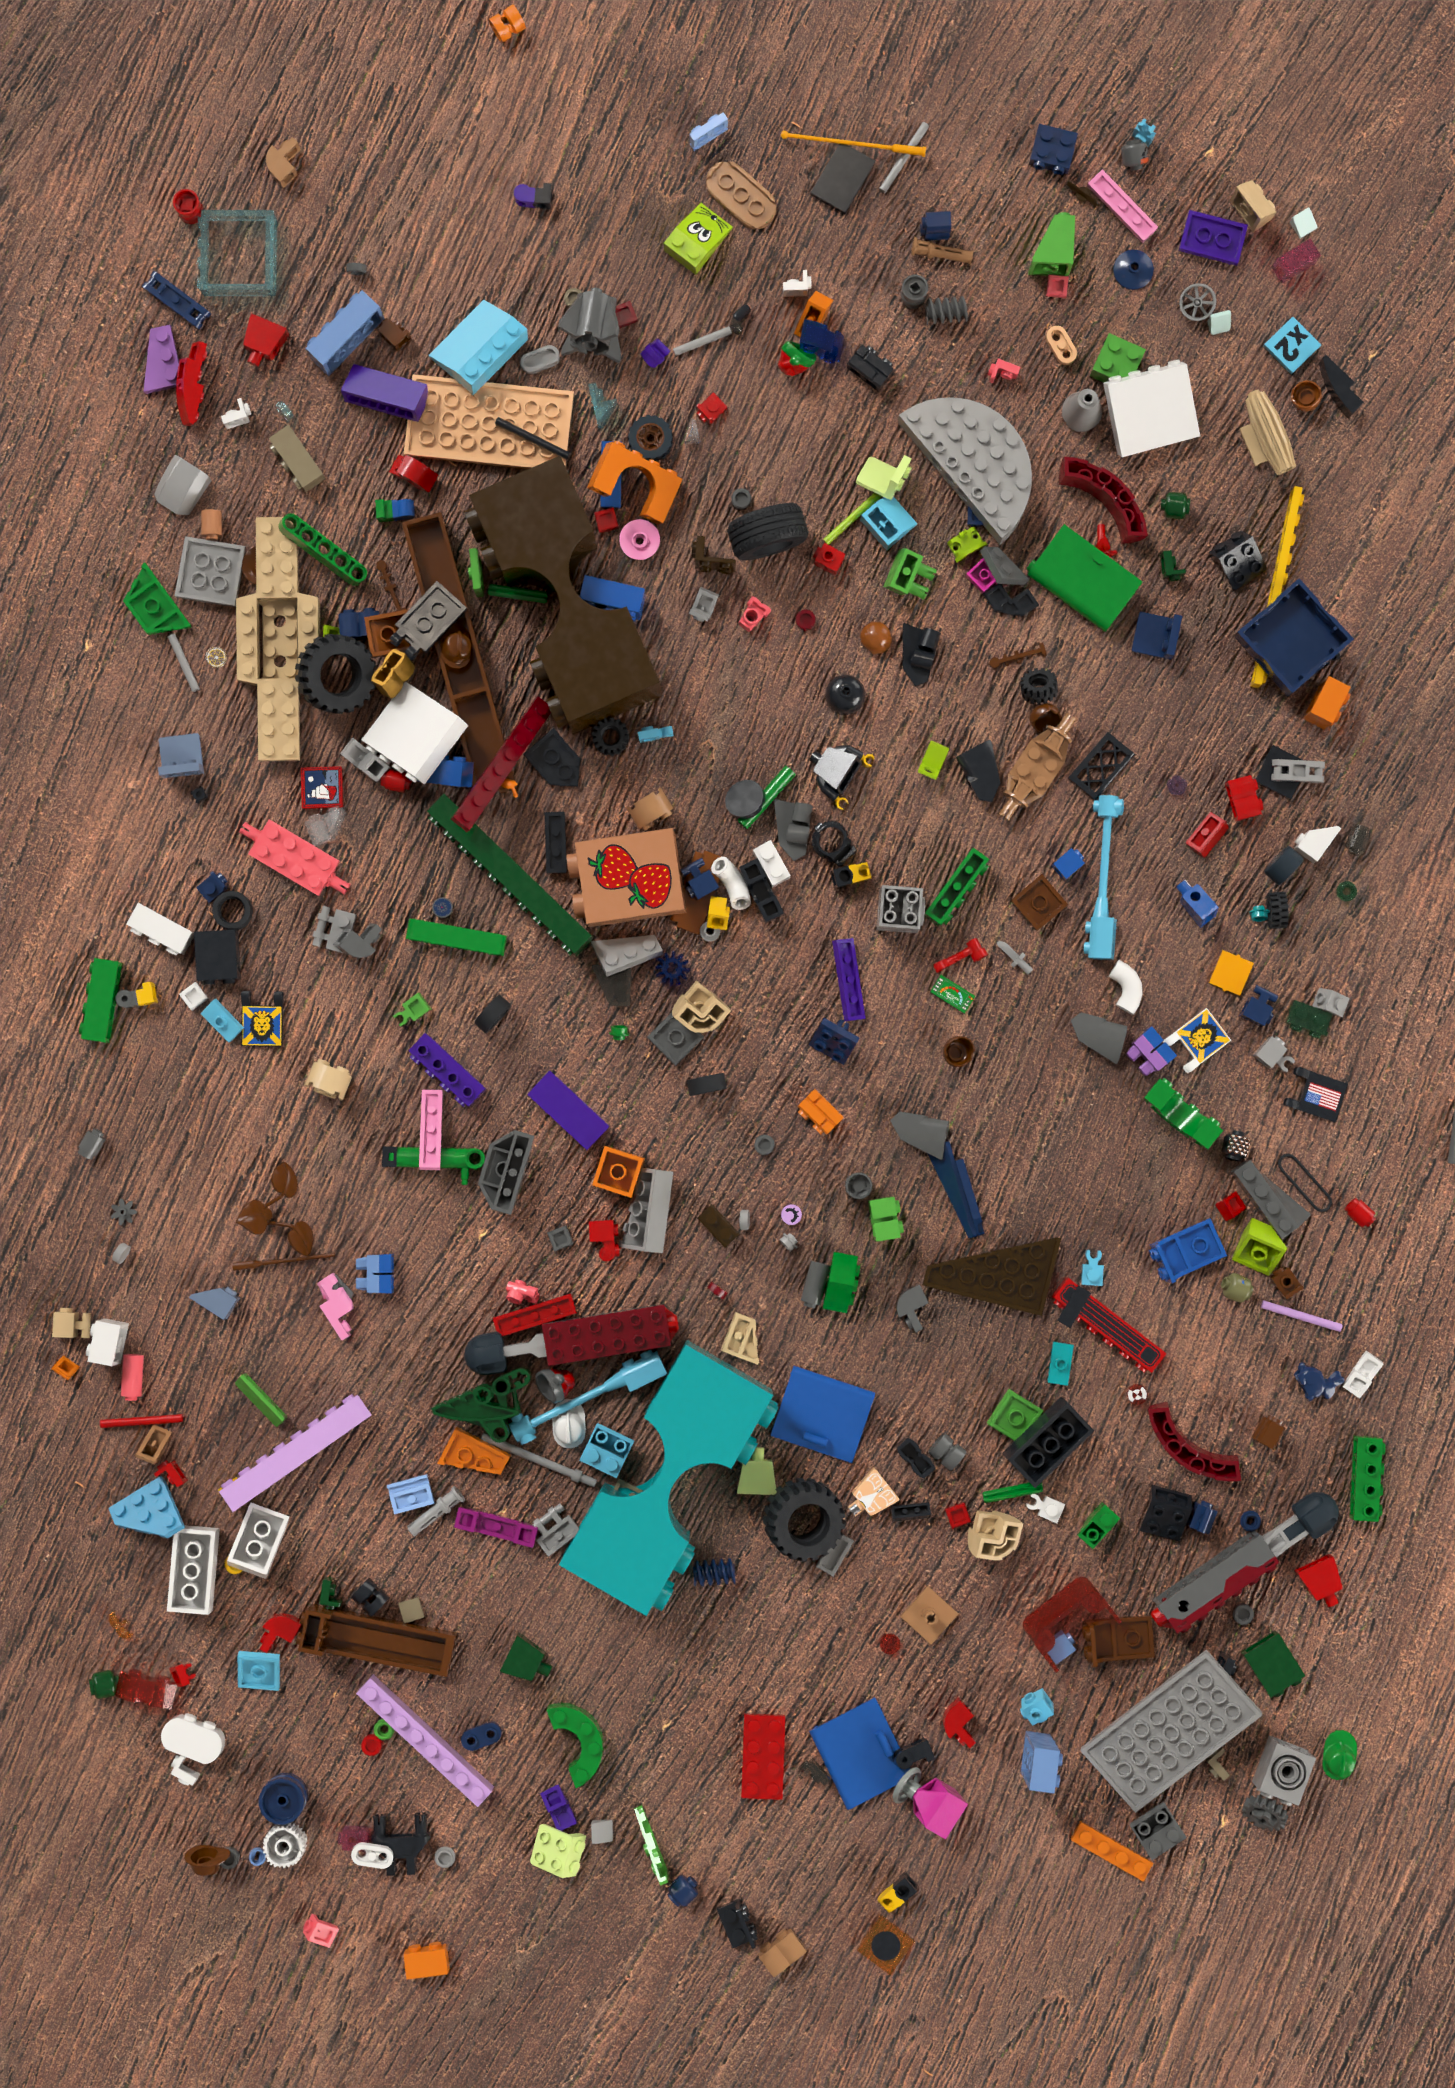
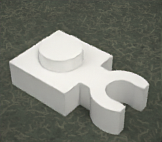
M1030 1494L1031 1497L1036 1499V1503L1034 1505L1026 1503V1506L1031 1510L1039 1509L1038 1516L1058 1523L1065 1504L1048 1496H1045L1042 1501L1037 1494Z

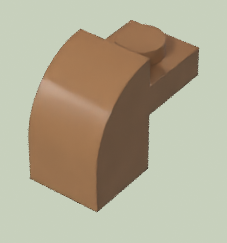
M293 137L290 140H285L280 145L279 150L272 145L266 155V164L271 176L282 188L286 187L298 175L295 168L289 163L301 150L298 142Z

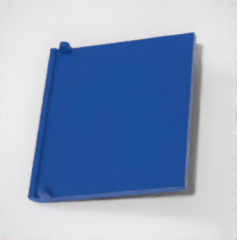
M793 1366L770 1436L852 1463L875 1397V1392Z
M875 1697L809 1730L847 1810L896 1786L902 1776L910 1770V1768L901 1769L893 1762V1754L900 1747Z

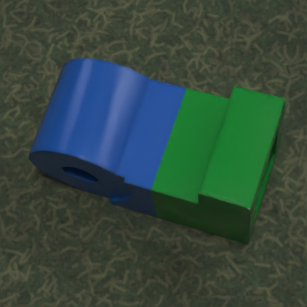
M375 500L378 522L415 518L414 500Z

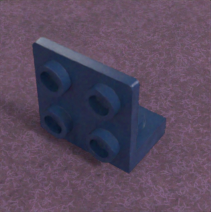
M1140 612L1131 651L1171 660L1175 655L1183 616L1174 614L1172 618Z

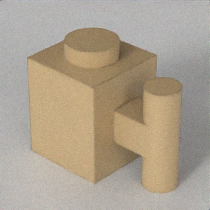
M60 1308V1311L53 1314L52 1337L75 1338L78 1337L79 1329L82 1330L81 1338H90L91 1313H83L82 1321H78L79 1312H73V1308Z

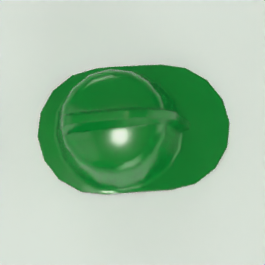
M1336 1730L1330 1733L1324 1744L1322 1767L1325 1774L1334 1780H1343L1349 1777L1355 1768L1357 1742L1349 1732Z

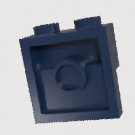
M1039 124L1029 165L1038 170H1052L1053 173L1058 175L1068 174L1078 133Z

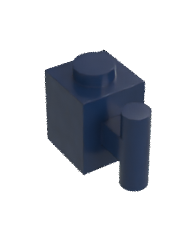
M702 858L680 869L683 876L690 873L693 876L692 880L686 882L688 886L686 891L690 898L694 897L695 900L719 888L710 870L701 874L699 868L705 865Z
M1256 984L1253 992L1259 995L1258 999L1249 997L1239 1016L1262 1027L1265 1024H1269L1274 1016L1271 1013L1273 1007L1267 1005L1266 1002L1270 1000L1275 1003L1278 995Z
M1203 1500L1201 1504L1195 1502L1186 1525L1201 1533L1209 1534L1218 1511L1213 1509V1504Z

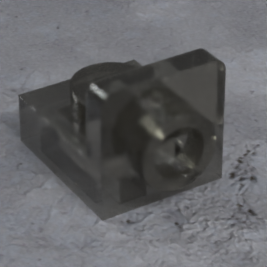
M813 1758L810 1761L805 1760L798 1768L800 1770L798 1772L800 1779H803L811 1772L810 1776L818 1784L821 1782L825 1786L830 1781V1775Z

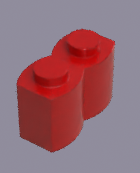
M1248 775L1225 782L1235 822L1262 814L1261 810L1264 807L1261 798H1258L1256 795L1258 784L1255 778L1252 779V776Z

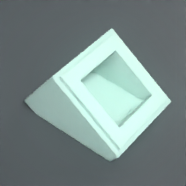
M1309 207L1290 220L1291 226L1300 239L1318 228Z
M1227 310L1211 314L1207 321L1211 335L1230 330L1231 311Z

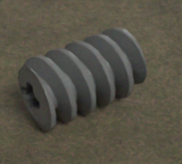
M955 296L951 298L950 302L947 297H944L942 303L939 298H936L934 304L932 299L928 298L925 305L926 325H928L929 319H932L933 324H936L938 318H940L942 324H944L947 317L950 323H952L954 317H956L958 323L961 321L962 316H964L966 322L968 320L967 303L964 296H960L958 302Z

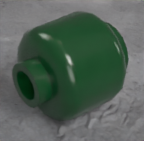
M1168 492L1166 499H1161L1160 511H1164L1166 518L1184 519L1185 515H1189L1190 498H1187L1186 493Z
M112 1670L93 1673L92 1679H89L91 1696L95 1695L96 1699L115 1696L116 1688H120L118 1675L114 1676Z

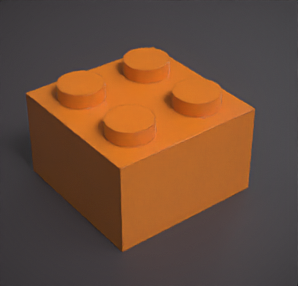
M1328 676L1319 684L1302 719L1322 729L1337 723L1342 713L1339 711L1343 704L1346 705L1351 696L1348 693L1351 687Z
M604 1146L592 1185L632 1198L645 1158Z

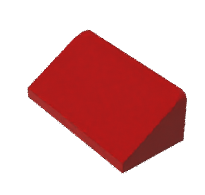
M1210 812L1185 844L1205 858L1226 833L1229 826L1225 820Z

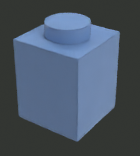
M1062 1630L1042 1644L1055 1664H1058L1076 1650L1073 1646L1076 1642L1069 1632L1064 1634Z

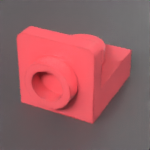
M998 359L996 364L992 363L988 375L991 376L989 382H994L997 373L1001 374L1000 376L1004 379L1016 380L1021 367Z
M311 1914L303 1927V1933L308 1941L330 1948L339 1930L337 1925L319 1920L315 1914Z

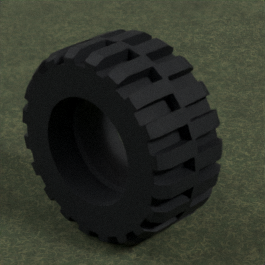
M327 634L324 637L313 639V643H308L304 647L306 651L304 653L300 652L298 656L301 659L300 663H296L295 669L298 670L295 680L300 684L297 687L299 692L305 695L304 699L311 703L313 707L329 713H350L354 711V708H361L364 705L363 701H368L371 698L370 690H375L376 688L371 679L374 674V667H377L375 660L370 658L372 657L370 650L365 649V645L354 638L338 634ZM332 655L346 657L352 668L351 681L340 693L328 692L323 687L320 678L322 665Z
M796 1478V1482L793 1483L789 1480L785 1482V1487L779 1486L775 1489L777 1493L774 1496L771 1494L768 1498L770 1504L765 1505L764 1508L767 1516H763V1523L766 1526L764 1528L765 1532L775 1547L783 1555H787L789 1559L795 1561L798 1558L800 1562H807V1558H810L812 1561L818 1560L819 1555L825 1557L829 1554L827 1551L830 1548L835 1549L837 1539H842L843 1533L841 1529H845L846 1522L843 1520L846 1517L845 1511L836 1495L820 1481L816 1482L811 1478H808L807 1481L803 1478ZM805 1504L818 1505L820 1507V1519L816 1527L804 1535L790 1534L788 1522L792 1513Z

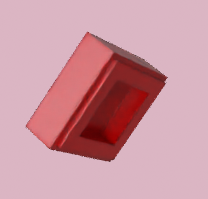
M614 507L594 512L599 533L619 528Z
M964 1502L945 1508L952 1529L971 1522Z

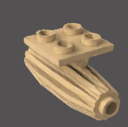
M1258 389L1250 392L1245 401L1251 424L1239 430L1254 465L1257 466L1268 461L1277 475L1294 469L1296 464L1293 449L1277 410L1264 391L1260 392Z

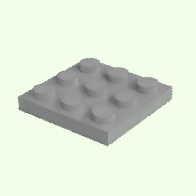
M185 536L175 597L236 607V598H238L242 576V561L246 553V547Z

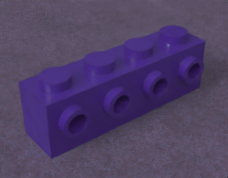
M424 1033L408 1050L412 1054L410 1058L417 1065L422 1063L427 1068L425 1072L433 1079L437 1077L441 1081L440 1086L448 1093L452 1091L456 1095L454 1099L463 1107L465 1105L470 1107L486 1090L477 1079L427 1033Z

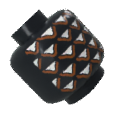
M1233 1130L1232 1134L1224 1136L1221 1152L1225 1155V1159L1241 1162V1159L1247 1157L1250 1139L1244 1137V1132Z

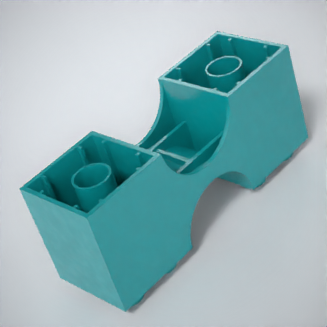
M686 1340L644 1415V1419L656 1428L662 1439L665 1453L662 1466L650 1480L636 1486L643 1490L640 1493L629 1488H618L616 1490L614 1489L615 1486L605 1482L581 1522L579 1531L566 1548L559 1565L647 1616L652 1606L662 1611L674 1591L672 1588L675 1583L668 1580L670 1574L675 1570L683 1575L695 1554L693 1552L695 1547L689 1544L690 1531L685 1529L673 1514L670 1505L671 1488L681 1474L700 1464L715 1463L731 1469L737 1460L746 1465L758 1445L757 1439L751 1436L754 1428L759 1424L767 1429L779 1408L777 1406L778 1403L771 1400L773 1397L772 1389Z

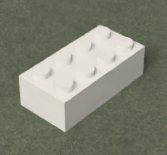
M185 1525L184 1529L173 1535L167 1604L168 1612L208 1615L213 1611L220 1528Z

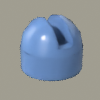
M255 1847L250 1851L249 1860L251 1864L259 1866L265 1862L266 1854L263 1853L264 1850L262 1848ZM259 1851L258 1859L254 1860L256 1852Z

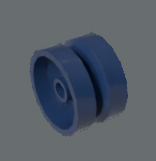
M280 1773L273 1776L263 1787L259 1795L261 1814L274 1824L285 1825L293 1822L300 1816L307 1804L308 1790L306 1784L299 1776L292 1773Z

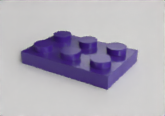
M1189 210L1178 251L1237 266L1248 225Z

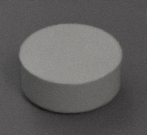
M749 1210L740 1211L739 1224L741 1230H749Z
M121 1243L114 1251L112 1260L121 1264L127 1258L131 1247Z

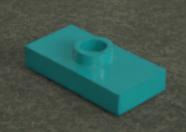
M1052 1343L1048 1383L1068 1386L1073 1344Z

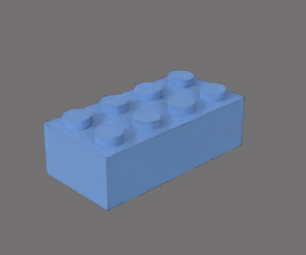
M363 290L359 294L355 293L350 298V303L345 308H340L335 314V318L322 327L321 333L317 337H312L307 343L305 349L311 360L328 376L384 320L380 306Z
M1026 1731L1021 1774L1029 1790L1055 1794V1787L1059 1788L1060 1775H1058L1057 1771L1058 1766H1062L1063 1754L1060 1753L1058 1745H1056L1050 1734Z

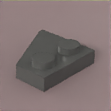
M985 546L980 551L997 584L1025 585L1029 581L1028 577L999 547Z

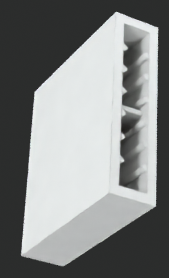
M1173 360L1168 362V366H1151L1148 368V371L1142 373L1140 370L1128 373L1129 376L1127 377L1114 376L1110 377L1108 382L1103 383L1117 455L1125 457L1200 436L1186 363L1180 362V360Z
M405 681L401 691L391 699L362 738V741L368 745L366 747L367 750L375 755L377 753L381 754L379 758L388 765L390 762L394 763L392 767L401 774L404 771L407 772L405 776L414 783L418 780L425 784L468 725L459 716Z

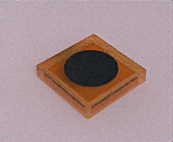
M880 1915L858 1945L857 1951L891 1975L915 1940L884 1916Z

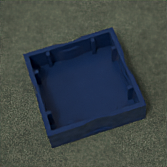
M1300 578L1234 636L1287 697L1293 694L1354 640L1336 618L1331 616L1322 607L1318 598Z

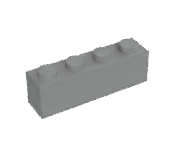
M648 1168L641 1169L634 1191L636 1198L629 1207L631 1212L629 1221L624 1224L622 1230L625 1234L623 1240H619L618 1243L620 1248L663 1253L673 1172Z

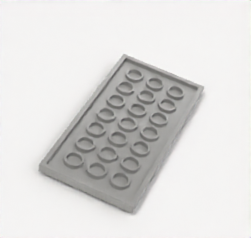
M1206 1649L1083 1745L1080 1751L1136 1813L1260 1718L1262 1711Z

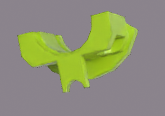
M975 527L959 532L956 537L947 542L956 558V563L961 562L973 552L987 546L986 541L983 542Z

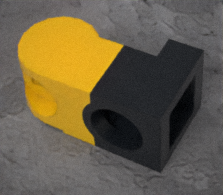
M868 862L833 869L830 872L834 890L872 879Z
M904 1871L899 1876V1879L879 1895L877 1900L890 1913L917 1892L918 1885Z

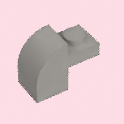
M354 738L348 742L340 753L375 782H378L390 767Z

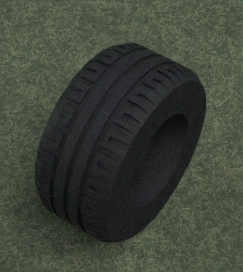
M796 503L776 504L749 512L730 522L727 529L734 555L739 560L759 559L786 551L803 543L809 533L802 508Z

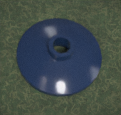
M1127 250L1121 253L1113 266V274L1116 281L1122 287L1129 290L1145 287L1150 282L1154 272L1150 257L1140 250ZM1131 265H1137L1138 269L1133 270Z

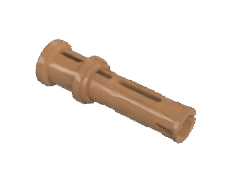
M917 237L913 239L912 256L918 254L927 256V259L938 257L971 264L973 251L937 245L933 240L928 242L918 240Z

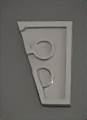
M655 935L591 941V946L607 977L663 955V950Z

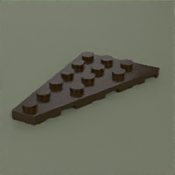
M1050 1238L927 1265L922 1285L1042 1316L1061 1238Z

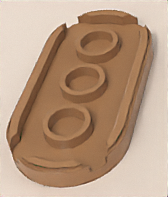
M729 161L716 163L710 168L706 179V187L709 194L739 222L750 229H762L773 221L776 215L774 197L743 168Z

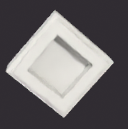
M194 982L179 994L192 1011L209 999L197 982Z

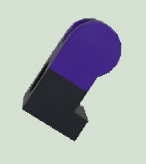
M543 183V188H532L525 184L516 186L514 189L516 203L521 207L551 209L552 183Z

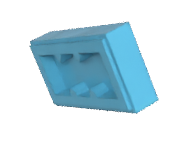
M217 999L212 1000L201 1013L229 1043L244 1029Z

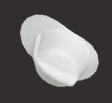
M564 1399L562 1402L557 1403L554 1408L572 1399ZM581 1404L552 1418L554 1439L558 1445L564 1448L577 1447L585 1438V1413Z

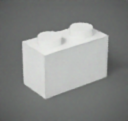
M771 840L753 849V854L756 859L758 858L772 888L790 878L791 875Z

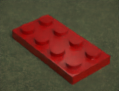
M744 1713L741 1798L783 1800L785 1715Z

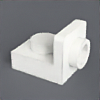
M803 270V282H799L796 279L783 282V297L807 296L808 289H811V276L807 277V270Z
M241 398L237 399L240 407L239 411L230 410L225 413L226 415L221 416L226 429L250 422L248 415H251L248 403L244 404Z

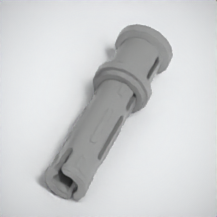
M453 1486L449 1493L444 1497L438 1498L437 1503L409 1524L407 1526L408 1530L413 1536H416L444 1513H450L451 1508L456 1504L465 1501L464 1496L457 1487Z

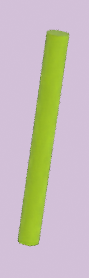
M874 492L823 539L824 543L829 545L882 496Z

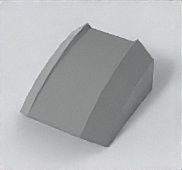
M174 455L155 491L156 501L178 515H189L212 480L200 469L181 457Z

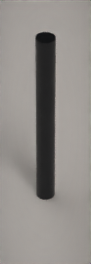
M500 417L495 421V425L566 460L571 455L570 452Z

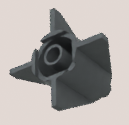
M591 288L590 291L578 293L577 299L559 320L558 328L568 334L562 347L561 355L566 356L577 351L587 354V351H594V355L603 354L616 363L621 361V350L618 340L619 325L615 313L617 299L603 293L600 288Z

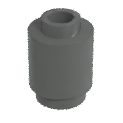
M95 1128L92 1131L87 1130L78 1146V1153L92 1160L94 1156L98 1155L106 1140L103 1137L104 1133Z

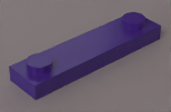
M854 939L834 940L832 944L844 1022L866 1019Z

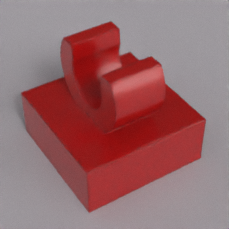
M191 1663L178 1664L169 1668L176 1687L190 1684L189 1679L196 1677V1674L187 1675L186 1669L192 1666Z

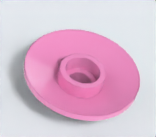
M638 519L627 523L623 527L619 541L622 551L628 557L635 560H644L656 553L660 544V536L657 528L652 523ZM642 538L644 542L639 545L636 543V540Z

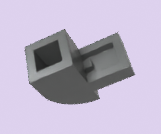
M370 923L360 936L351 929H345L333 945L348 956L357 958L367 957L376 951L370 944L375 943L379 939V933L382 928L377 924Z
M920 1284L902 1292L896 1303L898 1317L907 1315V1318L904 1320L909 1330L914 1329L915 1332L922 1330L923 1327L914 1310L929 1303Z

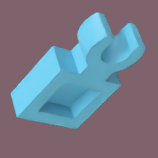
M1143 119L1135 127L1132 136L1134 139H1141L1149 147L1156 133L1153 131L1156 127L1155 125L1149 126L1146 123V119Z
M648 726L641 728L642 731L638 732L640 743L674 736L672 726L660 729Z
M1086 1250L1085 1257L1088 1260V1264H1082L1081 1285L1103 1286L1104 1265H1098L1102 1253L1097 1251L1096 1258H1091L1090 1250Z

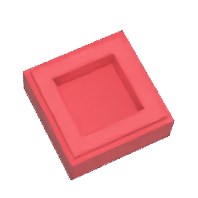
M1049 274L1046 296L1066 298L1069 276Z

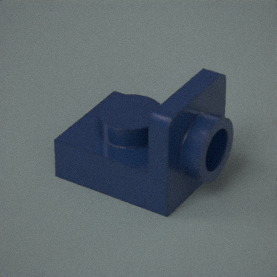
M214 871L196 887L210 904L229 889L225 884L228 881L221 872L217 874Z

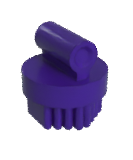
M657 338L653 343H649L640 355L650 367L655 368L665 360L664 357L670 353V350Z

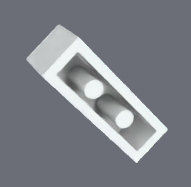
M140 903L137 904L127 922V925L131 927V932L139 936L142 933L149 936L148 941L157 946L162 943L167 946L166 951L175 956L178 953L184 955L194 938V932Z

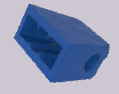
M1184 880L1176 887L1182 894L1181 905L1199 928L1216 917L1219 907L1198 884L1191 887Z

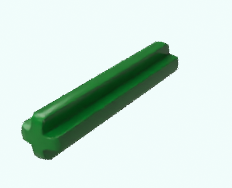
M489 584L488 594L490 596L547 603L548 593L546 591Z
M1041 1482L1034 1488L1030 1483L984 1491L982 1496L985 1503L1043 1492V1485Z

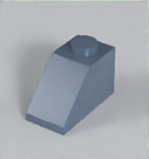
M228 1286L226 1289L224 1287L191 1294L189 1297L223 1320L229 1317L240 1300L236 1296L237 1292Z

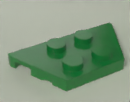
M143 563L138 577L134 579L131 590L127 592L123 602L148 635L192 627L149 566Z

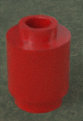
M389 769V771L386 770L382 775L380 785L388 790L405 793L406 790H410L412 781L405 776L407 773L403 772L401 774L396 770Z
M1356 1197L1344 1208L1347 1211V1215L1361 1228L1364 1226L1369 1227L1376 1219L1374 1217L1375 1212L1361 1199L1358 1200Z

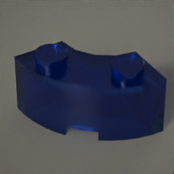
M804 319L799 342L800 349H803L806 353H815L827 363L840 362L845 339L842 333L837 330L833 333L827 330L828 325Z

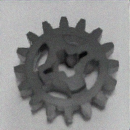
M1253 1795L1250 1798H1246L1242 1808L1243 1816L1248 1817L1247 1821L1254 1822V1826L1263 1830L1265 1828H1268L1270 1831H1273V1828L1277 1831L1280 1828L1284 1829L1288 1819V1815H1286L1287 1810H1283L1282 1805H1277L1276 1800L1267 1797L1263 1799L1260 1795H1257V1798Z

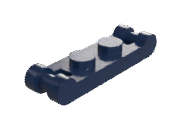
M153 270L150 274L151 278L148 282H144L141 287L189 322L194 328L200 330L203 326L202 322L205 318L208 319L211 313ZM160 283L161 285L156 290L154 286ZM195 310L199 312L196 318L191 316Z

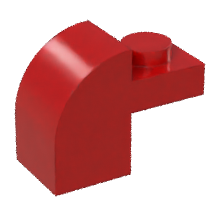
M398 455L389 471L393 476L404 479L415 488L428 493L439 476L429 467L408 455H405V457Z
M287 1613L272 1616L263 1625V1628L268 1630L269 1633L264 1632L259 1641L262 1643L259 1650L268 1653L277 1636L292 1643L303 1625L300 1624V1619Z
M959 1697L945 1710L943 1726L949 1738L957 1734L955 1738L962 1746L966 1744L971 1748L976 1744V1741L963 1726L974 1715Z

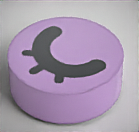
M790 1204L783 1208L781 1217L786 1224L795 1225L801 1220L802 1212L798 1206Z

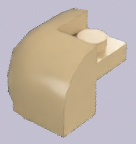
M696 980L689 990L679 997L673 1007L672 1015L689 1030L695 1033H704L717 1028L731 1010L717 995Z
M977 1510L973 1528L969 1527L968 1547L970 1552L976 1558L1002 1560L1012 1550H1016L1023 1523L1017 1518L1002 1512Z

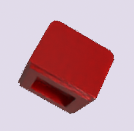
M1237 1191L1215 1204L1225 1221L1236 1217L1247 1209Z

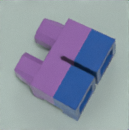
M1152 1026L1147 1028L1141 1036L1132 1042V1047L1126 1052V1055L1132 1062L1140 1056L1143 1057L1146 1062L1138 1069L1144 1076L1154 1071H1159L1177 1056L1166 1042L1161 1043L1164 1040Z

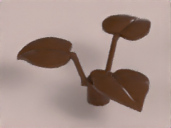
M282 1162L274 1169L271 1177L274 1190L280 1194L266 1204L259 1200L248 1202L240 1212L236 1223L255 1235L262 1234L267 1225L289 1227L291 1231L288 1233V1240L292 1248L303 1256H309L313 1245V1232L306 1222L298 1221L294 1226L289 1223L270 1221L272 1211L268 1206L283 1198L284 1195L287 1198H292L297 1191L298 1183L294 1170L289 1164Z

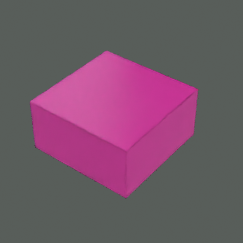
M984 558L966 574V578L982 594L996 582Z

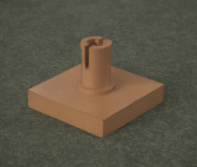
M927 1585L900 1617L928 1643L932 1644L957 1617L958 1612Z

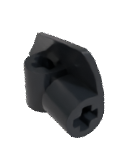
M903 623V670L916 687L928 682L941 633L933 629H920Z
M987 740L960 754L956 759L966 775L965 779L968 786L976 794L978 800L992 802L1001 782L992 742Z

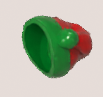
M786 341L781 348L778 367L785 375L795 376L811 367L815 363L817 356L810 348L802 344Z

